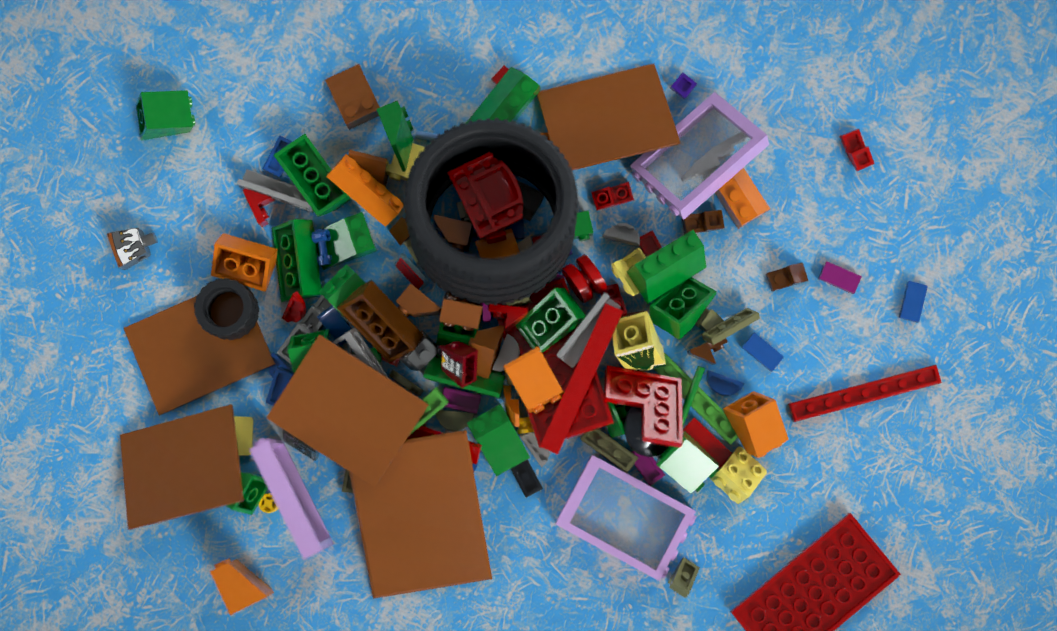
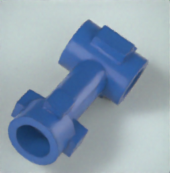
M318 229L316 232H312V241L319 245L320 256L317 257V262H319L320 266L330 265L332 256L327 253L326 241L331 239V234L327 229Z

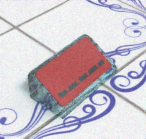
M401 253L394 264L395 267L419 291L423 290L429 284V280L404 253Z

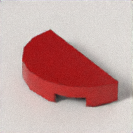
M297 291L292 294L282 316V319L286 322L292 321L297 323L305 317L306 305L302 296Z

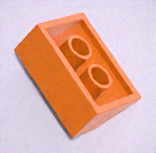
M744 167L715 192L738 229L770 210V207Z
M223 233L214 244L211 276L235 280L244 286L266 292L276 265L278 249Z

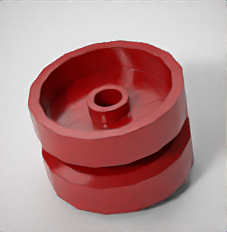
M583 254L575 260L576 267L569 263L561 271L575 295L585 304L593 298L592 291L599 295L607 289V285L591 259Z

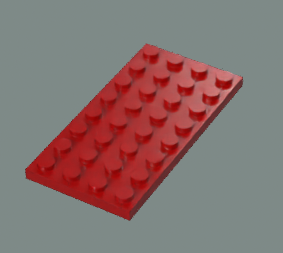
M565 278L547 283L536 294H531L530 297L533 303L520 307L528 308L531 311L554 288H566L569 293ZM507 317L497 319L499 326H505ZM516 326L509 332L504 330V340L506 335L509 334L518 343L520 349L519 357L533 350ZM575 330L542 353L563 393L569 384L576 366L574 369L558 358L557 354ZM597 372L593 377L566 439L614 423L608 404L604 402V392ZM561 400L553 404L549 402L544 405L545 408L535 414L534 412L529 413L527 409L539 448H542L540 447L541 442Z
M848 513L730 612L745 631H835L901 574L854 516Z

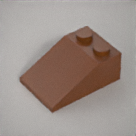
M359 64L325 79L349 130L379 116L376 109L380 108Z

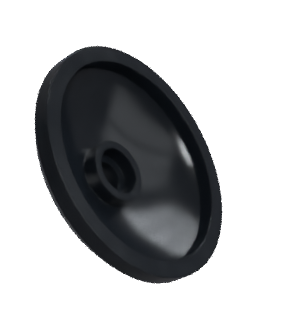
M631 406L624 420V433L630 447L636 453L645 457H654L664 453L668 449V445L642 441V408Z

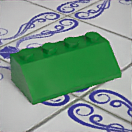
M510 67L468 121L472 120L475 122L477 119L482 121L486 120V118H490V120L497 118L501 121L506 119L508 122L516 121L541 91L540 85L525 73Z
M303 134L273 154L317 217L333 212L351 200L349 195L326 177L331 168L306 134Z
M293 219L272 227L274 248L278 249L276 267L281 302H289L292 294L296 291L303 299L322 295L319 292L322 289L317 262V247L312 241V232H314L312 220Z
M691 230L634 264L626 272L648 304L706 268L704 245L695 231Z
M436 354L428 362L423 378L461 388L442 371V357ZM492 369L488 379L477 375L475 382L461 389L500 399L506 376L502 375L503 371L500 372Z

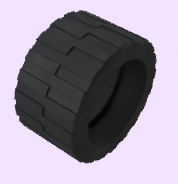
M227 278L216 279L213 282L207 283L200 293L197 294L196 302L194 303V314L202 329L224 340L239 339L247 335L255 327L256 321L259 318L258 301L254 294L238 281ZM227 292L238 294L243 300V312L240 319L228 327L216 325L211 317V308L214 301L220 295Z

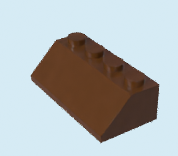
M372 280L358 287L337 308L389 363L414 351L423 337V334Z

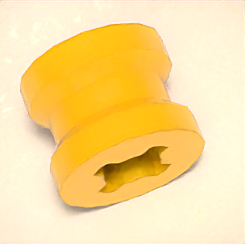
M529 417L519 418L517 434L534 432Z
M271 493L264 494L259 502L260 510L265 513H272L278 510Z

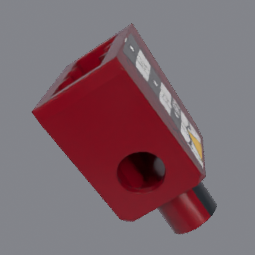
M454 341L448 345L442 344L438 347L437 354L442 357V371L459 387L463 388L476 381L477 349L460 341Z

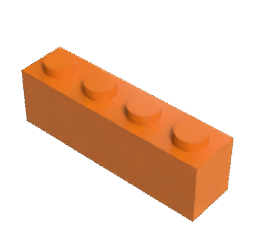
M347 154L339 160L326 176L385 227L400 213L404 206V203L397 196H394L383 184L379 183L368 171L364 170Z

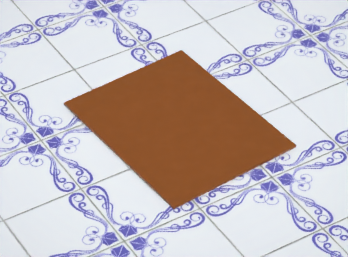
M466 430L407 439L376 487L350 472L373 599L492 579Z

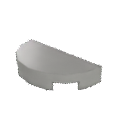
M617 223V225L606 229L603 234L604 239L640 247L638 232L627 223Z
M509 334L506 335L494 364L493 370L502 372L505 370L504 365L517 359L520 355L518 343Z
M534 433L521 435L522 441L540 466L543 467L548 461L549 451L539 448Z

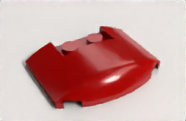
M490 152L448 172L480 240L523 219V198L518 182L507 165L502 160L499 161L494 158V155Z

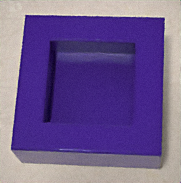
M682 72L670 89L685 100L697 83Z

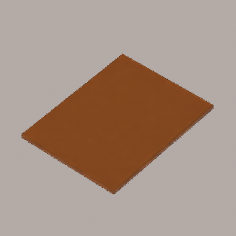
M654 63L543 90L537 94L549 138L560 149V153L564 154L572 171L680 144V139Z
M233 292L220 295L214 301L211 308L213 322L220 327H228L236 323L243 312L242 298ZM195 296L125 327L124 331L158 414L163 415L275 365L258 322L256 321L255 327L242 338L234 340L220 339L206 332L198 324L194 314V303L197 297Z
M319 335L266 419L373 487H376L429 404L322 335Z
M232 404L120 435L128 530L244 501Z

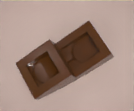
M722 210L690 214L684 220L682 219L684 235L691 230H694L695 233H703L725 228Z

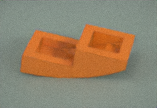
M503 385L506 414L515 427H519V399H511V385Z

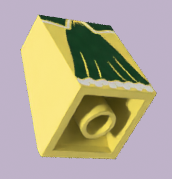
M648 311L620 318L612 338L615 356L625 369L642 372L666 366L664 349Z

